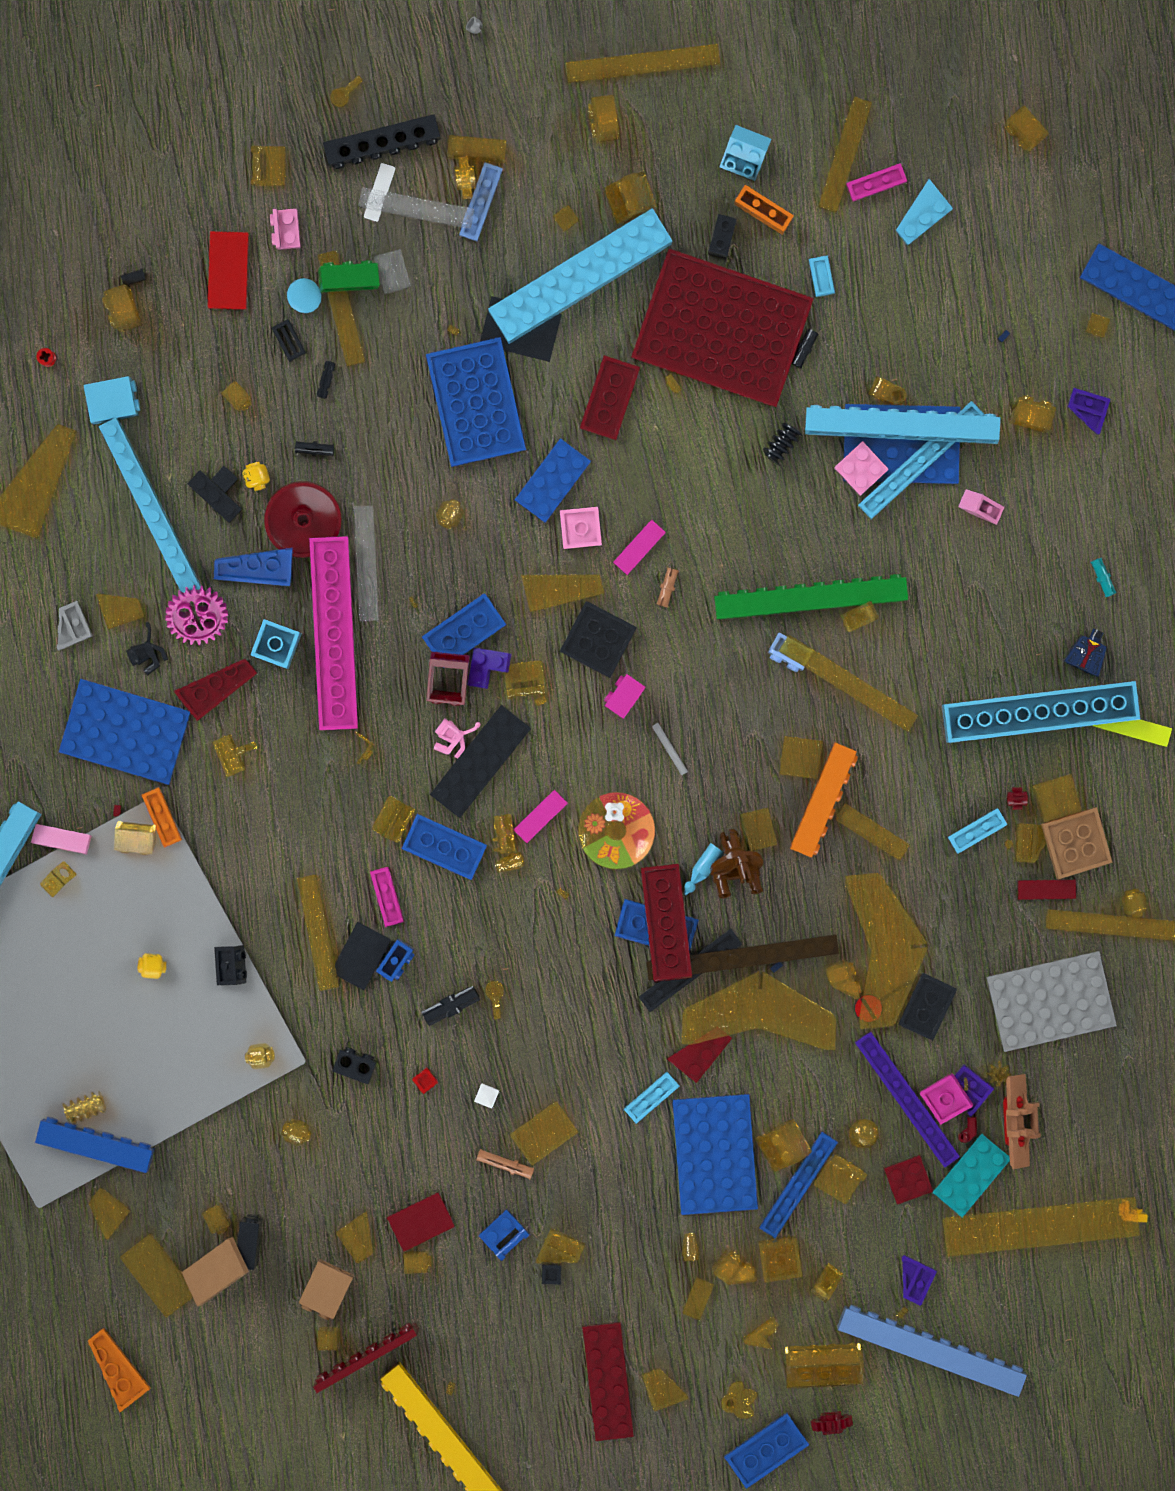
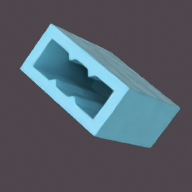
M129 376L83 385L90 422L93 425L108 422L114 418L120 420L139 416L138 411L141 410L138 399L135 400L134 392H137L135 380L132 381Z

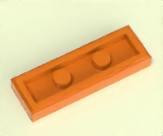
M160 787L142 794V798L164 848L181 841V835Z

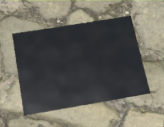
M491 296L489 308L503 299ZM488 310L480 342L501 337L504 351L550 362L562 314H557L508 344Z

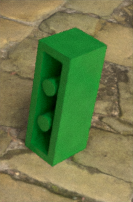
M371 260L361 261V264H353L352 261L342 262V265H334L333 262L323 263V266H320L318 269L320 292L374 290L380 286L378 263H372Z

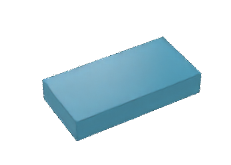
M828 255L809 259L815 296L821 297L835 294Z

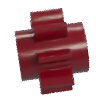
M1012 787V792H1007V806H1012V810H1023V806H1027V791H1022V787Z

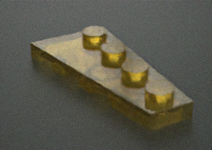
M521 575L530 612L605 594L600 575Z

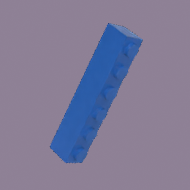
M47 1117V1119L40 1121L35 1140L37 1144L144 1173L149 1171L155 1148L150 1147L151 1144L145 1142L136 1144L127 1137H121V1139L114 1138V1134L108 1132L99 1134L90 1127H84V1129L77 1128L75 1123H59L58 1119L53 1117Z

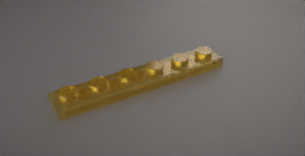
M317 874L297 878L319 991L338 988L339 983Z

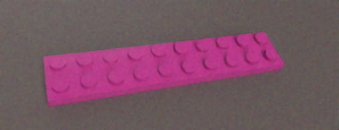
M348 536L309 538L319 730L357 729L358 716Z

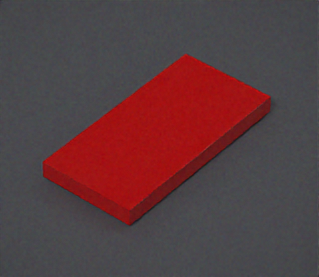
M210 231L208 309L247 310L248 232Z

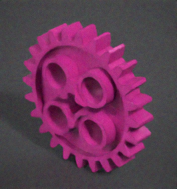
M193 585L191 591L188 587H185V593L178 590V597L172 595L173 601H168L169 607L166 608L167 615H165V619L168 621L167 628H171V634L176 633V639L183 637V643L189 639L190 645L194 641H197L198 645H200L201 640H204L207 644L208 638L215 640V634L220 636V629L225 630L224 623H228L226 617L228 616V610H225L227 608L226 603H222L223 597L217 598V591L211 594V588L204 591L201 585L200 589L197 590L195 585ZM191 601H193L195 605V610L198 617H200V623L203 629H200L197 617L194 614L193 607L190 603ZM201 602L207 603L205 606L198 605ZM183 608L188 609L187 612H181L180 610ZM213 619L212 622H206L205 620ZM188 625H194L195 627H193V628H188L187 626H188Z

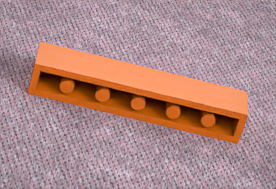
M834 742L790 845V849L811 858L813 854L817 855L820 844H818L820 837L824 838L828 827L825 825L828 819L832 820L836 810L833 809V806L842 797L843 792L840 790L842 785H846L851 774L848 771L850 766L854 767L858 759V756H856L857 751Z

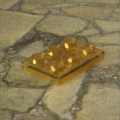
M555 1101L510 1133V1136L533 1166L579 1131L559 1103Z

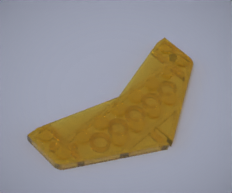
M869 873L845 876L846 888L871 949L859 1015L860 1029L892 1026L899 1017L928 947L910 949V945L926 944L927 941L880 874Z
M758 971L685 1008L682 1013L681 1044L692 1045L760 1028L823 1050H835V1016L763 971L762 989H759Z

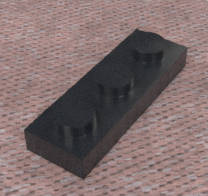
M201 470L187 483L228 523H231L243 510Z

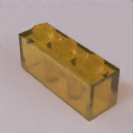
M449 135L448 158L506 163L507 140Z

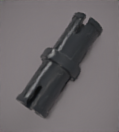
M811 329L807 330L801 344L799 343L797 346L798 350L792 360V365L802 369L819 335L817 332Z
M296 441L295 453L312 454L315 457L316 455L333 457L334 444H320L317 441H313V443Z

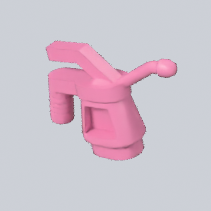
M444 718L435 730V733L438 734L439 738L451 744L447 747L436 742L434 750L449 755L457 743L460 742L461 748L454 756L458 759L465 750L464 735L477 730L481 725L480 722H477L473 728L463 732L452 721Z

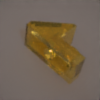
M774 1316L743 1337L744 1343L746 1345L772 1349L765 1335L768 1334L770 1336L778 1330V1321Z

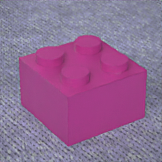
M628 674L625 677L620 676L615 683L617 689L614 693L610 691L604 699L606 702L605 707L622 719L625 718L646 688Z

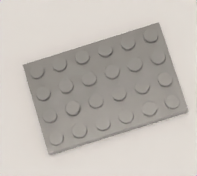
M1099 951L986 977L1004 1052L1117 1026Z

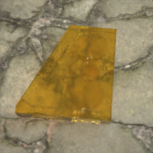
M96 594L108 630L145 617L139 599Z
M102 1187L99 1188L88 1202L106 1240L111 1237L131 1211Z
M365 1211L336 1231L337 1236L357 1264L373 1254L368 1213Z
M550 1228L535 1263H577L585 1243Z
M660 1368L641 1374L654 1412L689 1399Z

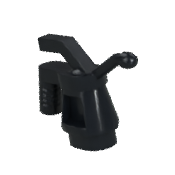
M146 622L145 626L148 628L147 641L131 646L126 652L133 666L141 665L149 658H152L153 662L143 669L148 676L160 667L154 649L160 651L164 661L168 660L163 647L150 643L151 625L149 622Z

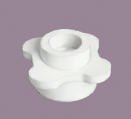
M607 803L605 805L607 810L605 819L607 821H622L624 819L622 814L624 805L622 803Z

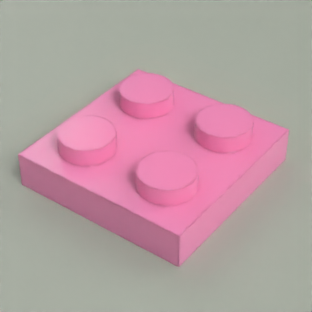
M863 441L834 467L859 496L889 470Z
M598 507L560 510L564 549L602 545Z

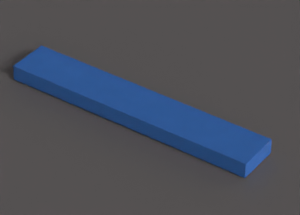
M821 1131L759 1227L761 1230L776 1239L838 1143L836 1140Z

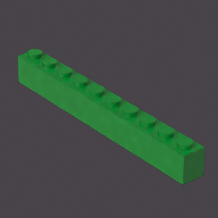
M901 574L890 575V579H882V576L871 577V581L855 578L851 579V583H844V580L832 581L833 584L825 585V582H815L811 587H806V584H795L794 588L787 589L785 585L776 586L775 590L771 591L764 587L756 588V592L751 593L748 592V589L737 590V594L729 595V591L718 592V596H714L716 620L907 601L906 577L901 578Z

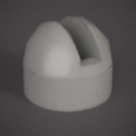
M472 17L466 25V30L473 34H478L481 31L480 28L483 27L482 22L476 17Z

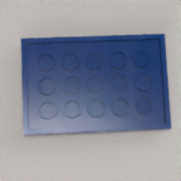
M501 337L426 354L451 467L526 450Z
M845 404V409L848 410L850 407H859L861 410L878 408L880 411L898 409L899 412L917 410L918 413L937 411L938 414H946V412H956L958 414L960 412V407ZM844 436V458L863 441L889 469L876 481L884 482L919 450L927 440ZM955 442L912 483L959 484L960 442Z
M80 679L59 752L170 785L191 713L185 709Z
M749 1094L673 1099L681 1215L758 1209Z

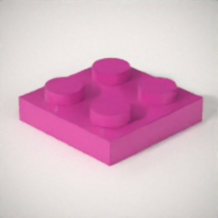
M953 1073L920 1091V1095L940 1125L973 1106L972 1101Z

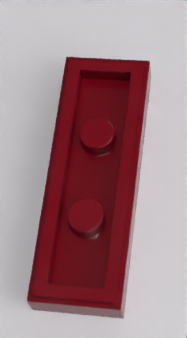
M1075 879L1017 880L1018 900L1076 899Z

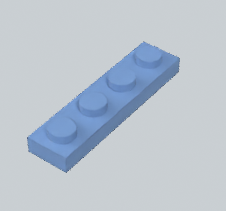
M484 162L459 236L478 242L503 168Z

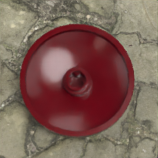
M296 481L281 487L272 495L265 509L264 524L267 535L276 548H293V557L306 558L310 557L309 538L338 536L341 528V512L335 497L326 488L309 481Z

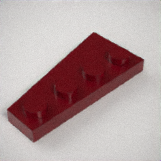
M245 658L179 688L174 693L193 717L199 721L258 673Z

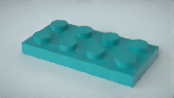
M981 1134L937 1186L933 1194L963 1218L1009 1163L1010 1157Z

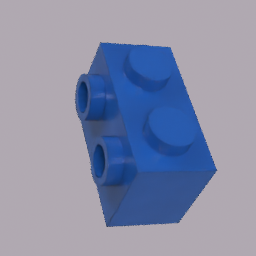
M398 938L376 972L391 982L394 978L398 980L404 972L401 968L405 962L409 964L415 956L412 953L414 948Z

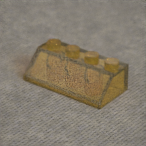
M849 1343L785 1347L786 1388L863 1385L864 1359L862 1344Z

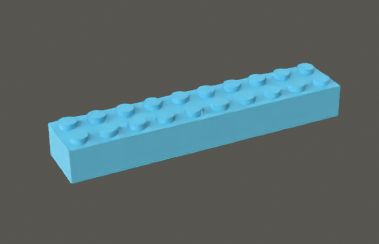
M652 208L488 308L489 313L508 344L672 245V239Z
M1136 681L942 705L946 743L1140 720Z

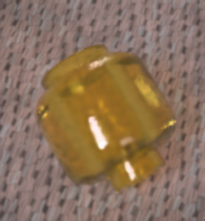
M454 499L443 501L436 513L438 524L447 529L457 527L464 514V510L460 506L461 503Z
M1138 888L1125 891V894L1121 897L1124 913L1132 915V918L1143 916V912L1148 909L1145 893Z
M267 1043L253 1044L245 1053V1061L252 1069L268 1068L275 1060L274 1050Z
M292 1118L284 1123L281 1135L285 1142L301 1146L304 1142L309 1141L311 1131H309V1126L306 1122Z

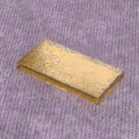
M151 1233L120 1256V1259L166 1318L193 1298L183 1274Z

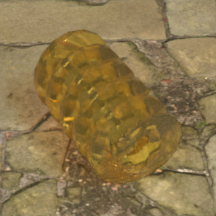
M98 1091L97 1096L94 1092H91V1098L85 1094L84 1101L77 1097V1104L70 1100L69 1107L65 1102L62 1103L66 1119L69 1123L71 1121L72 1124H76L78 1120L84 1121L85 1117L90 1119L92 1114L98 1116L99 1111L101 1113L106 1112V1105L100 1091Z

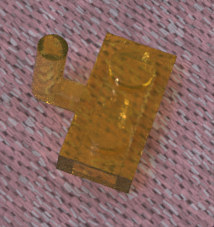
M231 734L212 742L227 777L245 770L240 755L257 748L255 742L236 748Z

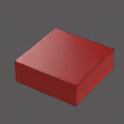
M427 1067L412 1078V1081L423 1094L439 1083Z

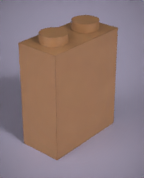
M319 1259L299 1304L307 1311L312 1312L314 1310L318 1312L319 1316L326 1320H329V1318L334 1319L354 1274Z

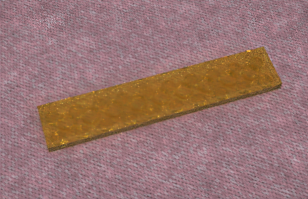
M1135 1196L964 1215L963 1218L961 1216L943 1217L947 1257L1140 1236Z

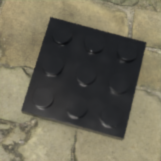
M586 601L559 652L611 678L637 627Z

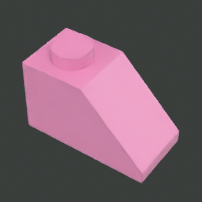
M967 489L958 506L966 512L996 525L1004 510L1003 506L983 494Z

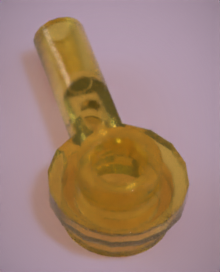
M357 75L345 88L334 89L330 95L331 103L336 107H344L349 102V93L363 81L362 78Z
M493 980L486 985L485 993L492 1000L494 1019H501L499 999L504 993V987L499 981Z

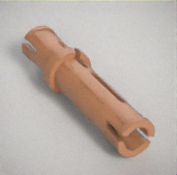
M480 1149L476 1161L506 1170L511 1175L517 1174L531 1180L534 1168L520 1164L517 1160L512 1161Z

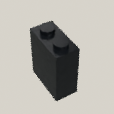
M247 1214V1217L244 1216L239 1225L237 1247L249 1270L256 1268L259 1259L263 1218H258L259 1215Z

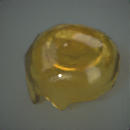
M869 1119L857 1120L848 1131L850 1142L857 1148H869L876 1143L879 1137L878 1127L875 1122Z

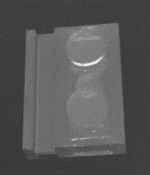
M401 249L374 256L375 263H378V272L384 294L411 287Z

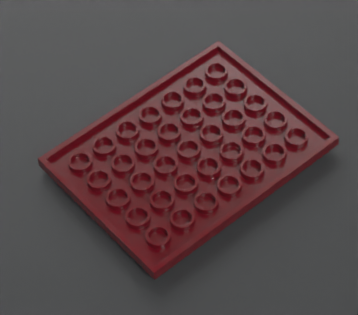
M669 248L631 358L776 408L814 298Z

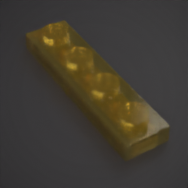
M846 803L835 818L836 821L899 861L910 846V844Z

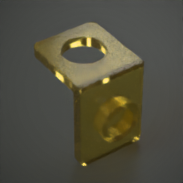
M356 731L355 734L370 744L357 761V764L360 765L364 759L367 761L373 753L371 749L375 744Z
M63 861L44 878L40 885L51 897H54L77 874ZM60 869L67 870L69 877L62 876Z

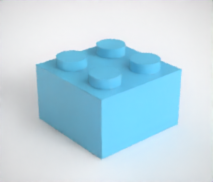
M263 619L251 656L289 669L302 633Z

